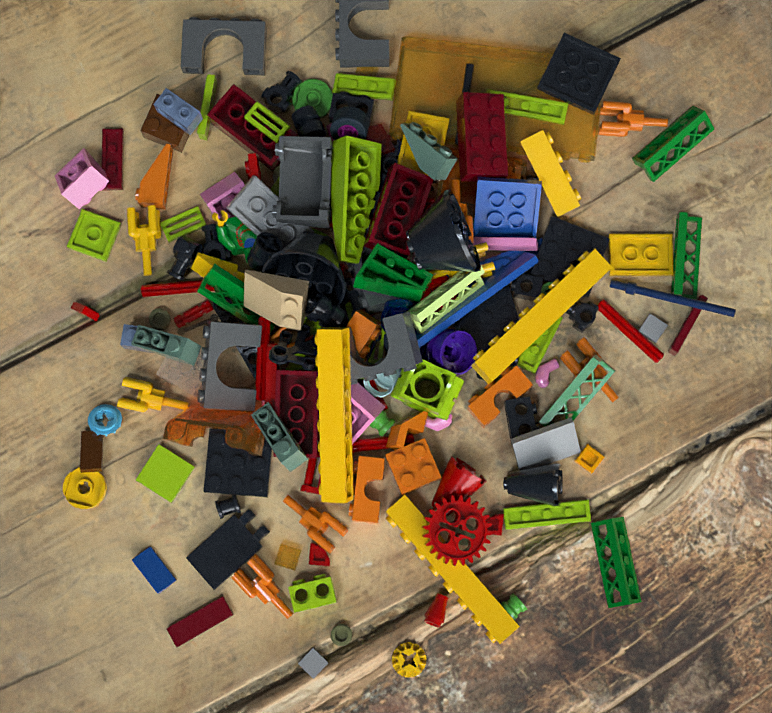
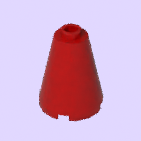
M451 456L431 502L432 510L436 509L434 502L442 505V497L449 502L450 495H453L455 500H457L458 495H462L463 501H465L467 497H471L487 482L486 478L482 474L479 477L476 476V470L463 460L455 459L454 456ZM453 510L448 511V512L446 513V516H449V515H450L452 512H454V511H453Z

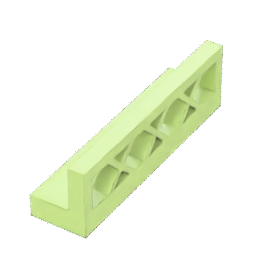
M482 266L481 271L465 274L464 271H459L407 311H410L413 325L418 333L422 334L484 285L481 275L485 272ZM474 280L476 281V283L473 286H471L470 288L467 287ZM456 294H458V297L455 300L451 299ZM443 305L442 310L434 312ZM425 318H427L426 322L420 325L419 322H422Z

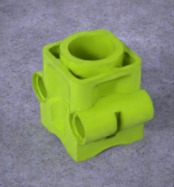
M422 359V363L416 364L417 369L404 372L402 368L400 372L402 376L401 378L398 377L390 396L419 412H428L430 417H438L447 421L455 404L453 400L457 399L465 381L457 377L455 373L438 367ZM425 380L433 381L437 384L439 392L433 398H422L415 391L418 383Z

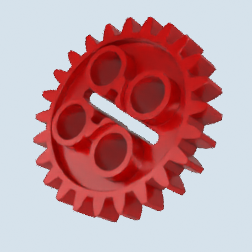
M450 495L449 502L442 497V505L434 502L436 509H428L431 516L423 518L428 522V525L421 527L427 530V533H424L422 537L429 539L424 545L432 546L429 553L437 552L435 557L437 560L444 556L443 563L445 564L450 559L453 566H456L457 560H459L462 566L465 565V559L473 563L472 556L480 558L481 556L478 551L486 552L487 550L483 546L484 543H491L486 539V536L493 535L492 532L487 531V528L491 527L492 523H486L485 521L490 515L482 514L485 507L477 508L478 501L470 504L471 497H467L463 501L462 495H458L457 500H455L453 495ZM450 510H453L456 514V518L452 522L446 520V513ZM469 518H474L476 525L473 529L469 530L466 527V522ZM443 522L453 527H458L459 525V529L472 533L475 537L470 538L460 533L455 535L454 531L441 527L439 523ZM441 531H446L448 539L441 543L438 540V535ZM466 538L468 547L465 550H460L458 546L459 541Z

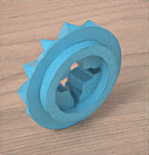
M108 404L97 406L88 416V425L91 431L97 435L101 434L107 437L108 434H115L116 430L121 428L122 415L115 406ZM105 414L107 419L111 420L107 422L106 426H104L103 422H101L103 421Z

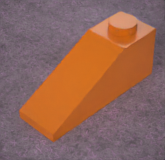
M171 144L164 146L141 180L140 188L136 189L135 199L143 208L155 205L156 209L166 210L173 157Z

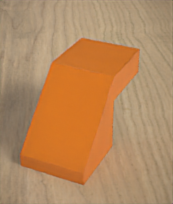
M428 412L414 413L393 425L386 447L393 450L403 448L407 433L413 435L423 433Z

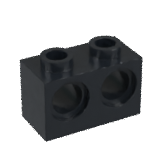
M347 92L333 93L329 112L330 123H332L334 114L338 111L337 106L345 104L347 107L366 108L368 110L366 115L369 118L370 129L374 111L373 99L365 95H359V97L351 96Z
M530 396L505 400L504 407L510 439L521 436L519 433L520 426L525 425L529 427L530 432L540 429L539 422L535 423L534 414H537L535 401L531 402ZM517 405H524L527 413L519 415L516 413L515 407Z

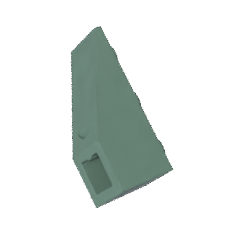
M402 123L400 126L419 168L433 180H446L458 158L452 154L448 147L441 146L437 142V138L431 134H426L418 123Z
M138 325L131 343L135 347L192 366L195 365L202 347L188 338Z
M269 402L251 414L281 464L290 472L308 460L298 442Z

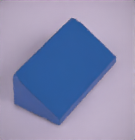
M151 547L132 559L133 563L158 594L177 581Z

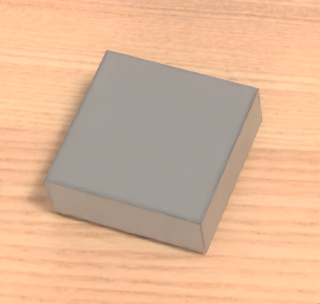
M649 314L639 332L656 344L668 325L652 314Z
M312 648L298 664L314 679L329 662Z

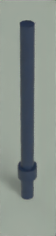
M612 279L610 282V288L625 291L626 294H639L735 317L736 309L638 286L637 283L630 281L625 283Z

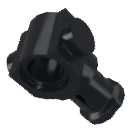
M287 71L283 81L280 84L276 83L275 86L270 88L267 87L262 93L261 98L265 100L271 111L285 114L292 105L289 102L293 96L291 93L298 84L302 83V80L293 72ZM275 97H279L282 99L281 102L277 104H274L271 101Z
M216 224L203 226L201 229L205 234L206 243L203 244L202 254L211 256L213 253L218 252L221 254V260L227 262L231 260L230 250L225 248L218 240Z
M184 235L178 237L173 247V256L176 259L171 269L167 270V273L184 281V274L188 266L193 264L198 252H203L202 244Z
M579 301L574 303L565 313L573 321L572 327L583 333L586 328L593 324L599 307L590 301L588 303ZM588 313L591 316V320L588 322L581 320L580 314Z

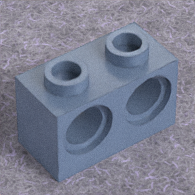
M165 88L153 104L159 114L189 135L194 132L203 120L200 111L167 88Z

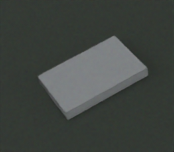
M572 418L510 439L519 471L545 466L581 453Z

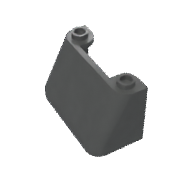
M279 136V143L275 144V155L279 156L280 159L279 201H277V205H273L272 209L273 218H276L277 222L330 228L333 146L331 137Z

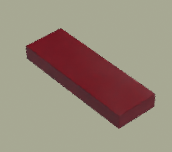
M123 128L102 129V169L109 180L102 191L123 190L124 130Z
M700 295L697 300L706 302L708 298ZM691 308L668 353L675 356L679 352L701 309Z
M224 596L166 628L176 648L232 617L234 614Z

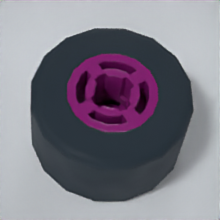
M352 106L340 108L334 114L330 127L332 138L337 140L344 136H351L365 140L370 126L369 118L359 108Z

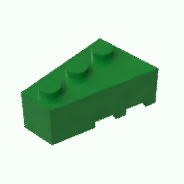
M377 243L356 275L353 287L420 302L430 286L433 274L424 269L419 270L417 265Z

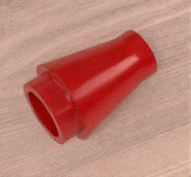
M436 594L435 599L424 614L425 623L434 627H441V624L445 621L446 607L449 599L447 596Z

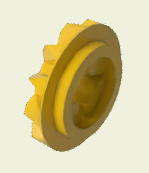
M402 643L392 654L393 668L403 677H415L425 668L426 654L416 643ZM402 652L408 656L414 652L416 653L413 658L416 667L411 664L402 667L405 661Z

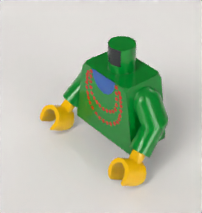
M221 210V218L218 219V214L214 212L212 218L217 222L216 230L219 242L230 250L234 256L244 254L248 264L247 255L253 247L257 236L237 217L228 218V214Z

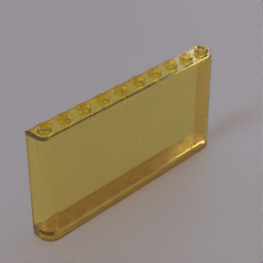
M411 36L402 37L389 136L395 140L400 139L402 141L404 133L400 125L406 123L408 111L450 118L444 145L448 143L458 147V145H455L457 131L456 100L462 94L467 63L474 64L471 92L490 93V90L564 102L537 89L554 53ZM504 96V98L509 100V104L504 106V108L529 112V109L525 111L521 108L522 102L526 100ZM601 101L594 115L569 104L564 125L505 113L507 152L514 151L518 155H527L520 140L543 129L544 133H550L554 142L550 145L554 152L558 150L562 160H570L572 158L578 159L582 163L594 161Z

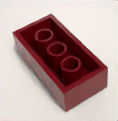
M233 84L207 114L211 124L249 154L256 153L258 161L273 172L280 165L279 156L275 155L276 143L244 119V116L256 101ZM258 108L256 109V112H258L260 115H262L264 118L270 121L277 128H279L280 130L283 128L274 120H272L269 116L263 113L261 110H259ZM251 115V117L255 119L258 123H260L262 126H264L266 129L272 132L275 136L277 135L275 131H273L271 128H269L267 125L261 122L254 115ZM290 128L285 132L284 136L298 137V134Z
M463 92L456 100L460 181L477 182L478 177L506 178L508 176L504 94Z
M394 163L388 169L364 247L373 250L378 243L404 259L409 256L410 250L407 246L406 240L408 238L405 231L423 213L433 182L430 176Z
M276 370L275 412L298 442L307 458H319L318 442L320 432L317 429L319 419L317 399L319 391L316 387L318 371Z

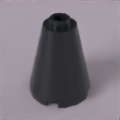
M555 463L510 472L508 477H504V490H507L510 495L551 506H560L561 500H558V494H562L563 473L559 469L562 465Z

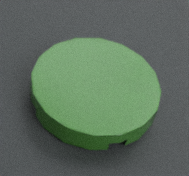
M307 79L295 88L292 103L295 111L304 106L316 107L321 119L330 112L333 94L325 82L318 79Z

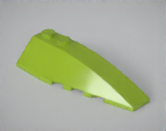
M344 136L333 141L331 209L338 260L359 264L365 242V230L370 224L369 215L371 209H374L375 193L379 190L382 144L351 136Z

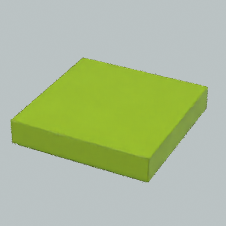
M82 209L67 248L107 262L122 224L121 222Z
M158 444L136 478V481L172 503L195 467Z

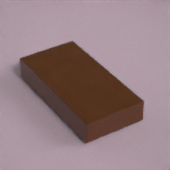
M81 431V473L102 472L104 435H97L93 431Z

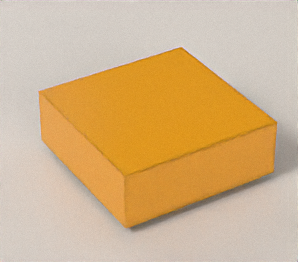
M587 444L574 462L592 474L604 459V456Z

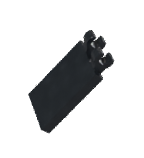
M250 509L239 519L236 515H233L186 557L213 590L222 585L253 555L262 549L263 546L259 542L270 533L264 525L253 535L245 527L256 517Z

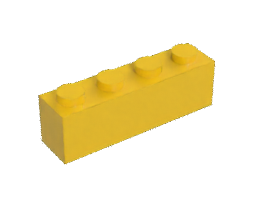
M542 129L520 140L539 181H542V187L557 217L579 207L578 201L581 200L577 189L572 190L569 184L572 178L568 170H562L560 163L563 160L558 150L554 152L550 145L554 143L550 133H544Z

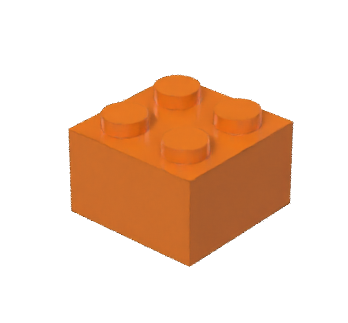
M425 438L385 454L402 496L435 483L442 478Z

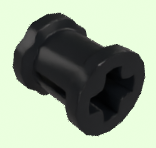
M236 494L232 495V498L215 501L220 519L234 512L241 513Z

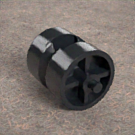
M304 106L292 114L291 119L299 137L326 136V130L320 121L316 107Z
M260 233L247 255L249 266L258 272H262L266 260L283 247L281 240L272 233Z
M322 292L316 294L312 299H308V305L304 314L314 322L319 321L318 325L320 327H338L343 324L342 320L346 313L345 310L336 303L332 304V300Z

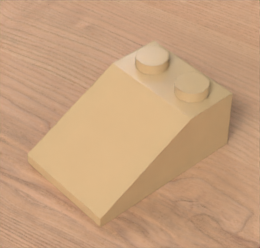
M245 270L244 307L280 327L301 330L306 318L304 313L308 301L309 281Z

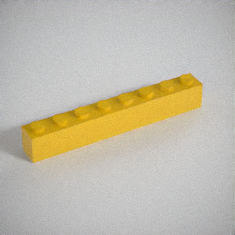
M596 249L591 253L588 251L583 253L578 258L580 263L576 267L571 265L563 272L565 277L561 281L556 279L548 286L550 291L546 295L542 292L533 301L536 305L531 309L526 307L518 315L521 318L518 322L514 323L511 321L503 329L506 333L501 338L498 335L488 343L490 348L486 352L481 350L473 357L475 362L471 367L487 384L495 380L612 268Z
M323 327L317 329L315 334V344L317 345L318 353L315 359L316 366L318 367L316 387L319 391L317 399V409L319 410L317 429L320 432V440L318 442L320 463L318 471L321 474L319 494L321 495V502L347 503L354 499L349 327Z
M406 495L385 511L388 515L385 519L393 528L396 525L402 531L399 535L407 544L412 542L416 547L414 552L421 560L425 558L431 564L428 566L429 570L435 577L440 575L443 578L444 582L442 585L450 594L454 591L459 597L456 601L464 610L469 608L473 613L471 616L473 621L478 626L483 625L488 630L485 634L492 643L497 641L501 644L520 627L466 564L462 566L459 560H457L456 566H453L451 559L445 564L443 563L444 556L437 560L435 558L437 552L429 553L432 546L424 545L429 539L422 537L424 533H427V530L421 528L423 525H428V522L423 519V514ZM439 534V535H438V540H439L441 543L445 542V540H444V539L442 538V536Z

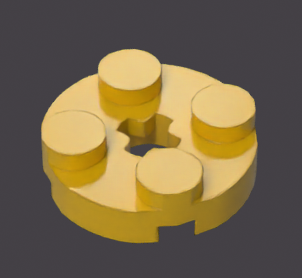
M78 467L64 479L63 493L73 507L85 510L95 508L103 501L106 495V480L100 472L81 473L80 467ZM88 482L90 490L82 494V490L79 487Z

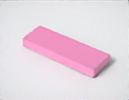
M474 237L473 245L487 242L488 250L538 251V241L536 238Z

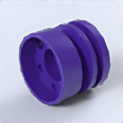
M446 328L421 346L420 353L422 359L456 375H462L472 368L471 365L475 362L473 357L477 354L475 340L467 332Z

